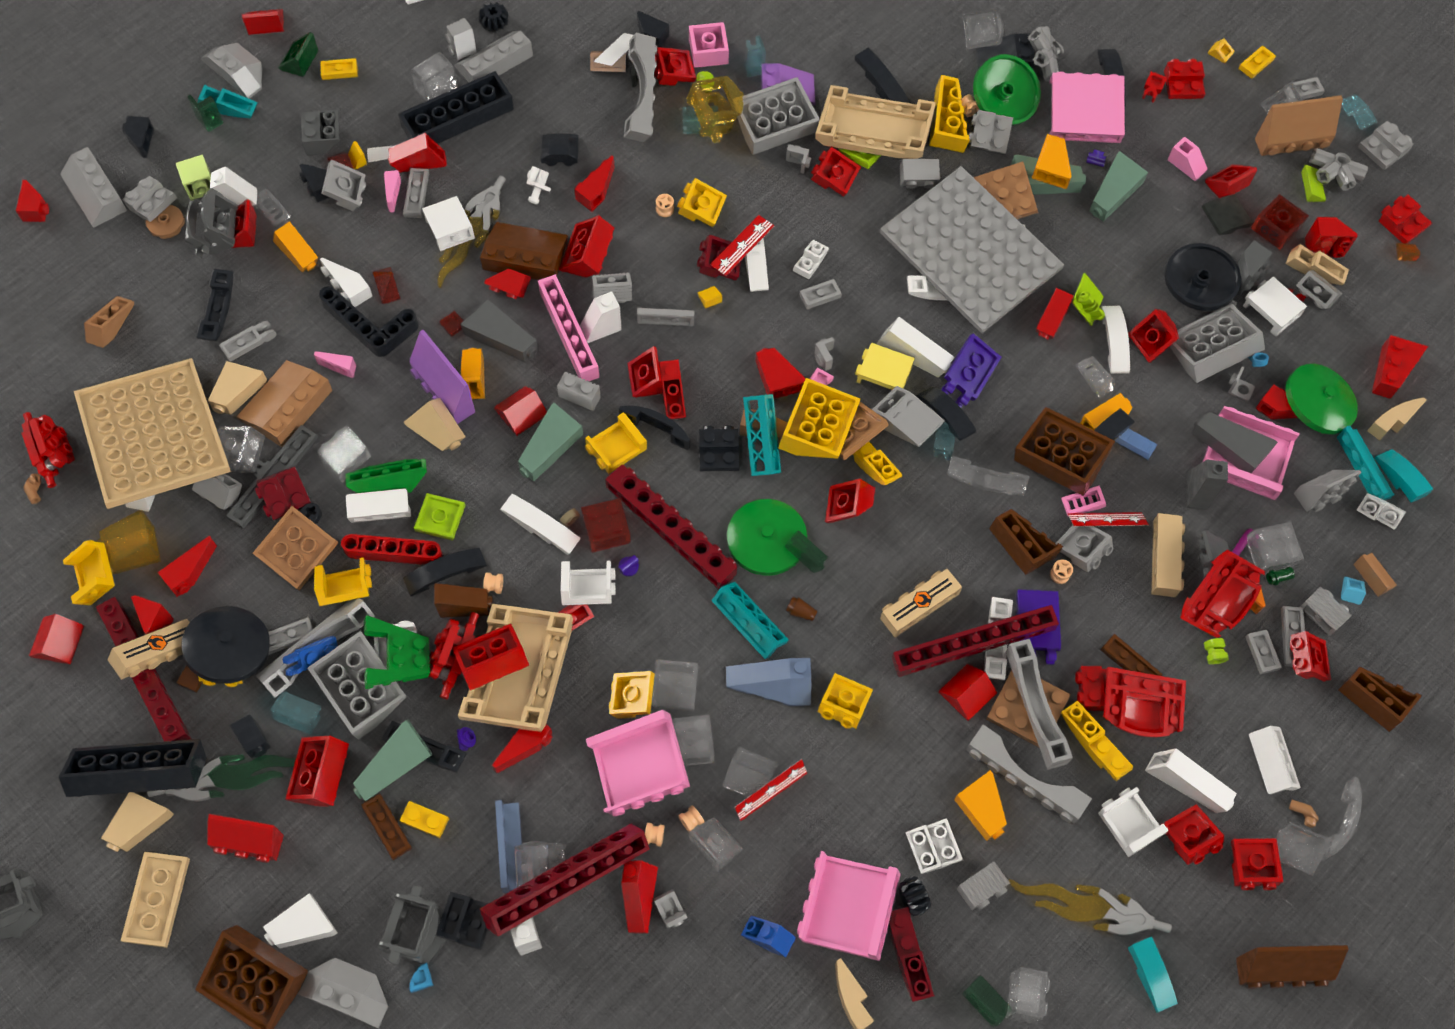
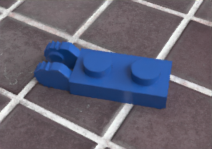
M326 637L283 657L284 664L298 662V664L286 669V675L294 676L308 670L309 666L337 648L336 637Z

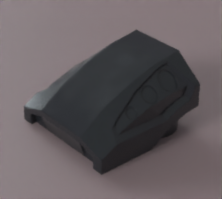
M546 134L542 136L541 163H545L548 166H554L558 162H563L566 166L578 163L579 135Z

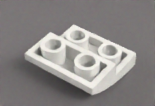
M947 818L906 832L921 874L963 861Z

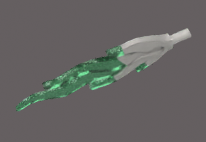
M226 755L218 757L204 766L196 788L147 791L148 797L166 794L167 796H175L192 802L224 797L225 794L222 791L200 790L207 787H219L230 790L250 789L274 777L282 778L284 776L282 772L269 771L257 776H250L251 774L267 767H294L296 758L264 755L244 764L225 765L245 759L244 755Z

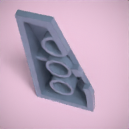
M788 658L727 666V688L750 695H758L770 701L772 699L788 706H811L810 658Z

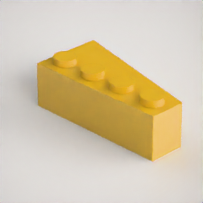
M941 75L937 83L934 97L936 107L931 123L929 146L964 153L970 140L966 131L967 123L964 120V106L961 103L962 95L958 78Z

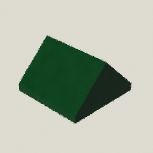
M309 32L293 41L278 67L281 71L301 77L305 76L319 51L313 33Z

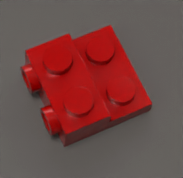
M657 47L654 77L658 79L660 85L675 86L678 81L694 83L696 75L689 50Z
M1173 59L1167 62L1164 75L1167 77L1168 99H1203L1205 96L1203 84L1205 74L1202 61L1197 62L1196 59H1190L1187 62H1180L1179 59Z
M831 146L827 152L823 151L819 156L818 160L821 162L812 169L811 174H813L811 180L825 190L830 187L844 197L861 166Z
M1410 195L1405 197L1399 196L1394 201L1392 207L1390 205L1386 206L1381 211L1382 216L1378 221L1404 245H1407L1432 224L1419 211L1422 206Z
M1307 631L1292 634L1290 649L1294 657L1292 664L1296 675L1305 679L1315 677L1323 682L1331 680L1326 641Z
M1081 666L1075 673V682L1079 684L1077 701L1087 711H1104L1107 669H1102V666Z
M1197 804L1164 822V825L1169 830L1165 834L1173 842L1174 850L1187 865L1192 862L1199 864L1204 860L1206 854L1210 852L1216 854L1223 848V833Z
M1277 839L1231 840L1234 859L1232 871L1235 886H1241V890L1244 891L1254 890L1255 886H1263V890H1275L1277 886L1284 882Z

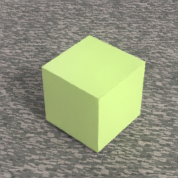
M203 154L177 162L176 166L182 184L190 200L203 197L210 189L211 172Z

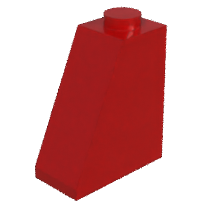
M426 133L388 149V162L400 173L409 172L410 168L432 169L447 166L445 150Z
M1059 288L1055 289L1036 328L1039 337L1045 340L1055 337L1072 304L1074 295Z
M764 348L756 352L755 362L767 395L773 394L774 399L801 392L806 378L775 348Z

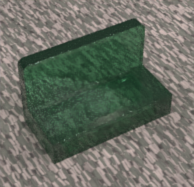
M191 95L187 96L196 118L208 132L223 124L221 115L211 96L199 103Z
M796 531L784 547L813 573L823 570L825 567L823 563L828 556L800 531Z
M979 976L962 993L993 1028L997 1027L1012 1011L1010 1005L982 976Z

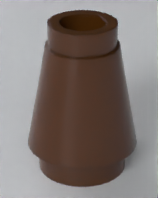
M792 596L786 608V611L790 613L789 615L810 621L814 620L818 611L800 597L796 598Z

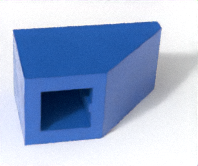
M750 916L741 934L742 937L783 957L787 956L796 939L793 934L781 925L754 916Z

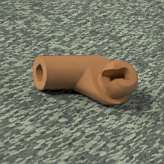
M36 473L31 474L24 485V491L31 504H37L41 500L37 493L41 485V476Z
M1292 800L1289 810L1301 813L1305 818L1304 824L1307 827H1315L1316 822H1318V815L1314 809L1308 804Z

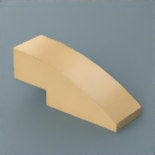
M1301 244L1291 249L1286 261L1288 266L1303 274L1314 270L1327 282L1337 285L1345 283L1349 269L1323 252L1318 251L1314 253Z
M1426 399L1410 400L1391 408L1381 415L1367 431L1379 441L1390 429L1398 433L1425 403Z
M840 958L837 960L835 968L842 1006L854 1029H865L874 1022L861 1003L868 996Z

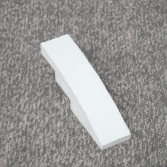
M514 494L510 495L500 509L531 534L535 533L548 544L552 543L566 555L571 553L581 539L561 523Z

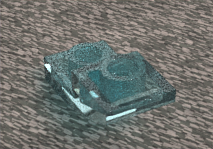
M1356 94L1342 100L1347 116H1354L1360 130L1377 123L1372 111Z

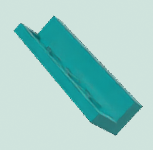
M773 394L743 397L751 476L781 473ZM750 400H758L756 412L751 410ZM755 419L760 422L761 428L758 432L752 426ZM757 439L762 442L763 446L760 452L755 449L754 445ZM759 459L764 462L765 471H757L756 463Z
M1345 427L1337 439L1354 469L1362 472L1359 478L1369 494L1382 500L1391 499L1394 493L1357 428Z
M736 582L722 586L711 600L764 659L769 658L778 647L785 645L789 641Z

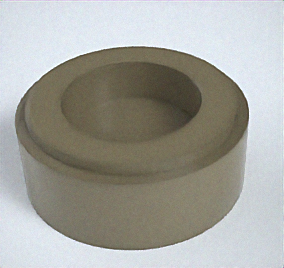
M573 508L561 517L560 522L563 526L568 527L577 521L580 514Z

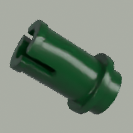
M1290 566L1277 571L1270 570L1266 574L1267 582L1275 586L1279 582L1294 579L1295 577L1294 570Z

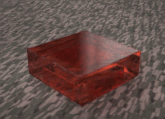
M453 311L439 322L446 332L453 337L462 330L461 323L464 320Z

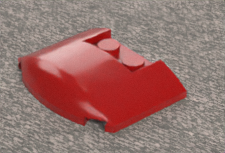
M1230 550L1224 551L1211 562L1213 567L1192 597L1186 598L1180 616L1182 620L1216 638L1221 637L1218 633L1227 627L1230 630L1235 627L1247 614L1262 587L1259 584L1260 573L1265 574L1263 569Z
M1107 667L1103 717L1120 730L1142 737H1164L1176 731L1180 732L1183 730L1186 680Z

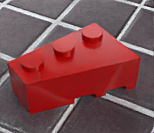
M1390 335L1381 348L1372 393L1391 399L1429 346Z

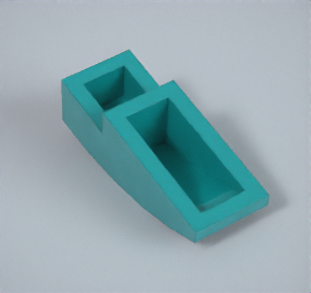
M204 85L198 98L197 107L222 115L251 118L258 102L224 88L219 91Z
M1393 449L1375 457V460L1395 489L1401 488L1410 503L1427 496L1433 490V487L1419 470Z
M1152 936L1129 946L1128 950L1138 968L1136 972L1156 1012L1158 1013L1178 1004L1170 977Z

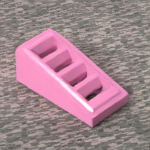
M398 170L386 171L384 173L386 201L390 213L395 210L401 184Z
M317 351L314 353V357L319 365L347 377H354L356 364L352 356Z
M1100 486L1089 488L1084 496L1074 493L1061 498L1066 514L1085 513L1106 507ZM1093 495L1096 496L1098 502L1094 503L1092 499ZM1084 497H1088L1090 504L1086 505ZM1076 499H1080L1082 507L1078 506ZM1068 501H1073L1075 509L1071 510Z

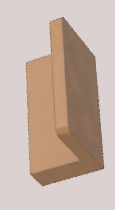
M591 51L590 71L626 72L627 52L610 66L593 62L604 51Z
M1373 553L1362 555L1353 564L1378 597L1397 586Z

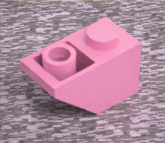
M1186 137L1182 138L1173 147L1168 161L1194 181H1197L1207 171V166L1199 147Z

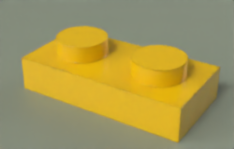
M1262 45L1242 62L1238 69L1252 79L1275 59L1276 55Z
M356 58L320 61L322 80L358 77Z
M409 801L399 821L440 839L449 821V817Z

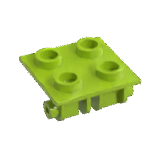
M1084 273L1072 304L1090 326L1093 325L1094 320L1101 321L1105 318V312L1099 308L1104 296L1087 274Z

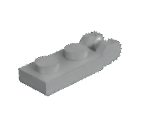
M263 321L238 333L219 346L231 362L264 342L275 338L277 334L274 329L268 330L270 328L268 321Z

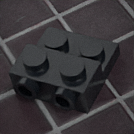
M730 425L724 426L722 429H715L713 426H705L703 429H699L700 472L739 471L738 429H734Z

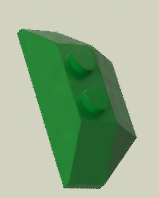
M426 459L399 460L358 469L353 473H346V487L357 493L406 489L407 493H411L427 472Z

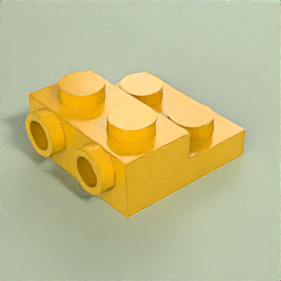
M694 178L691 184L687 183L683 190V193L686 195L684 198L681 197L677 204V207L680 208L678 214L693 222L698 219L713 227L727 195Z
M652 671L614 673L611 683L612 693L611 701L609 702V714L617 719L636 718V715L650 714L655 673Z
M834 673L820 703L818 713H821V716L826 720L834 719L839 721L845 728L850 729L853 727L856 729L873 689Z

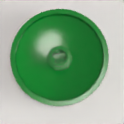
M1002 54L988 59L980 66L974 78L973 93L979 109L993 112L997 115L1013 117L1012 126L1019 125L1028 120L1039 106L1041 89L1037 75L1024 60L1016 56Z
M1305 364L1298 367L1288 377L1286 382L1288 403L1295 415L1311 429L1324 434H1338L1345 427L1351 426L1356 420L1358 413L1356 397L1348 383L1332 369L1320 364Z
M759 499L745 504L733 515L727 529V545L731 556L742 568L757 575L772 576L790 570L802 558L807 544V530L802 517L788 504L774 499Z

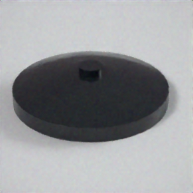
M1194 243L1179 248L1172 254L1165 268V282L1170 293L1183 305L1196 310L1212 311L1225 307L1235 298L1241 286V273L1235 260L1224 250L1210 244Z
M232 606L216 607L202 612L188 624L182 637V654L189 669L200 678L214 683H235L254 675L267 660L270 648L269 633L261 619L248 610Z

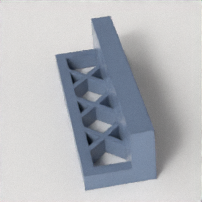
M502 800L495 801L500 882L503 893H508L525 883L519 802L503 804Z

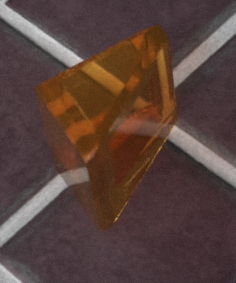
M1396 244L1398 260L1417 261L1421 255L1415 244Z

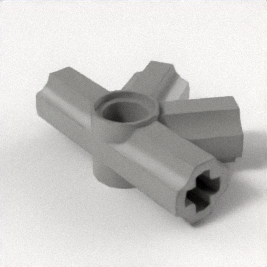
M1041 26L1029 35V41L1035 50L1033 61L1035 65H1039L1042 68L1044 80L1047 82L1050 81L1053 73L1059 72L1056 59L1058 58V52L1052 42L1050 28L1048 26Z
M1315 148L1309 163L1321 167L1316 172L1317 180L1320 183L1328 184L1336 178L1342 191H1348L1355 187L1357 184L1356 180L1362 181L1368 171V166L1351 161L1350 157L1342 152L1335 155Z

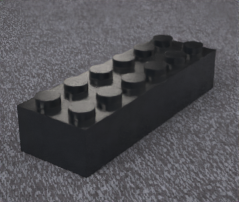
M494 71L398 113L401 127L409 140L426 133L439 144L514 110L510 92L497 72Z
M201 739L73 748L58 778L66 797L196 788L207 758Z

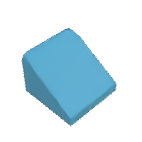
M1344 577L1341 599L1361 604L1366 595L1365 582Z

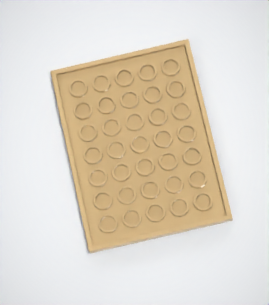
M192 358L74 391L107 509L231 472Z

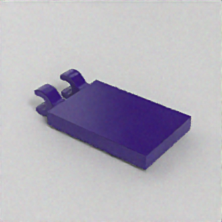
M974 333L971 334L945 374L944 378L948 382L942 387L941 391L947 395L948 393L952 394L956 387L962 394L955 402L960 408L963 405L966 406L969 400L974 401L977 399L1002 357Z
M1017 590V615L1049 605L1053 606L1059 622L1056 630L1028 639L1031 641L1035 655V650L1045 651L1046 664L1054 665L1055 661H1057L1056 651L1061 650L1058 591Z

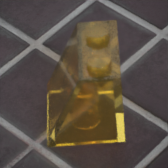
M143 510L136 511L99 531L100 539H98V542L105 544L112 575L161 562L155 527Z

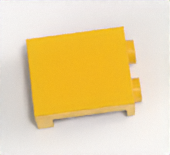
M624 412L617 416L618 422L593 438H590L589 435L585 437V449L590 455L595 456L597 459L596 463L600 469H605L608 474L616 470L621 464L624 465L647 450V440Z
M93 540L84 541L77 549L63 559L65 565L74 566L79 590L71 596L72 604L91 606L115 586L104 543Z
M364 557L360 558V568L327 575L323 565L315 566L314 590L319 606L369 596V588L372 587L370 577L372 573L370 564L365 563Z

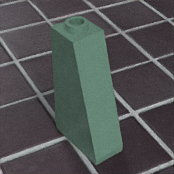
M1119 151L1089 211L1104 222L1144 183L1148 172Z
M1014 155L1011 165L1024 162L1033 195L1081 192L1082 186L1086 183V176L1082 173L1081 166L1070 165L1072 176L1067 189L1032 179L1038 158Z
M553 403L518 460L519 472L525 478L529 477L532 481H535L583 436L582 425L557 404Z
M409 719L399 726L354 781L355 787L353 791L359 799L368 800L432 755V752Z

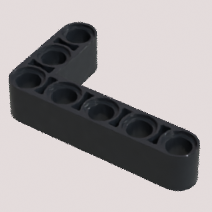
M323 287L319 292L323 307L378 357L388 355L419 327L415 312L411 309H404L378 329L333 287Z

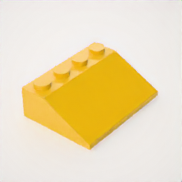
M806 378L778 449L796 456L838 459L860 398Z

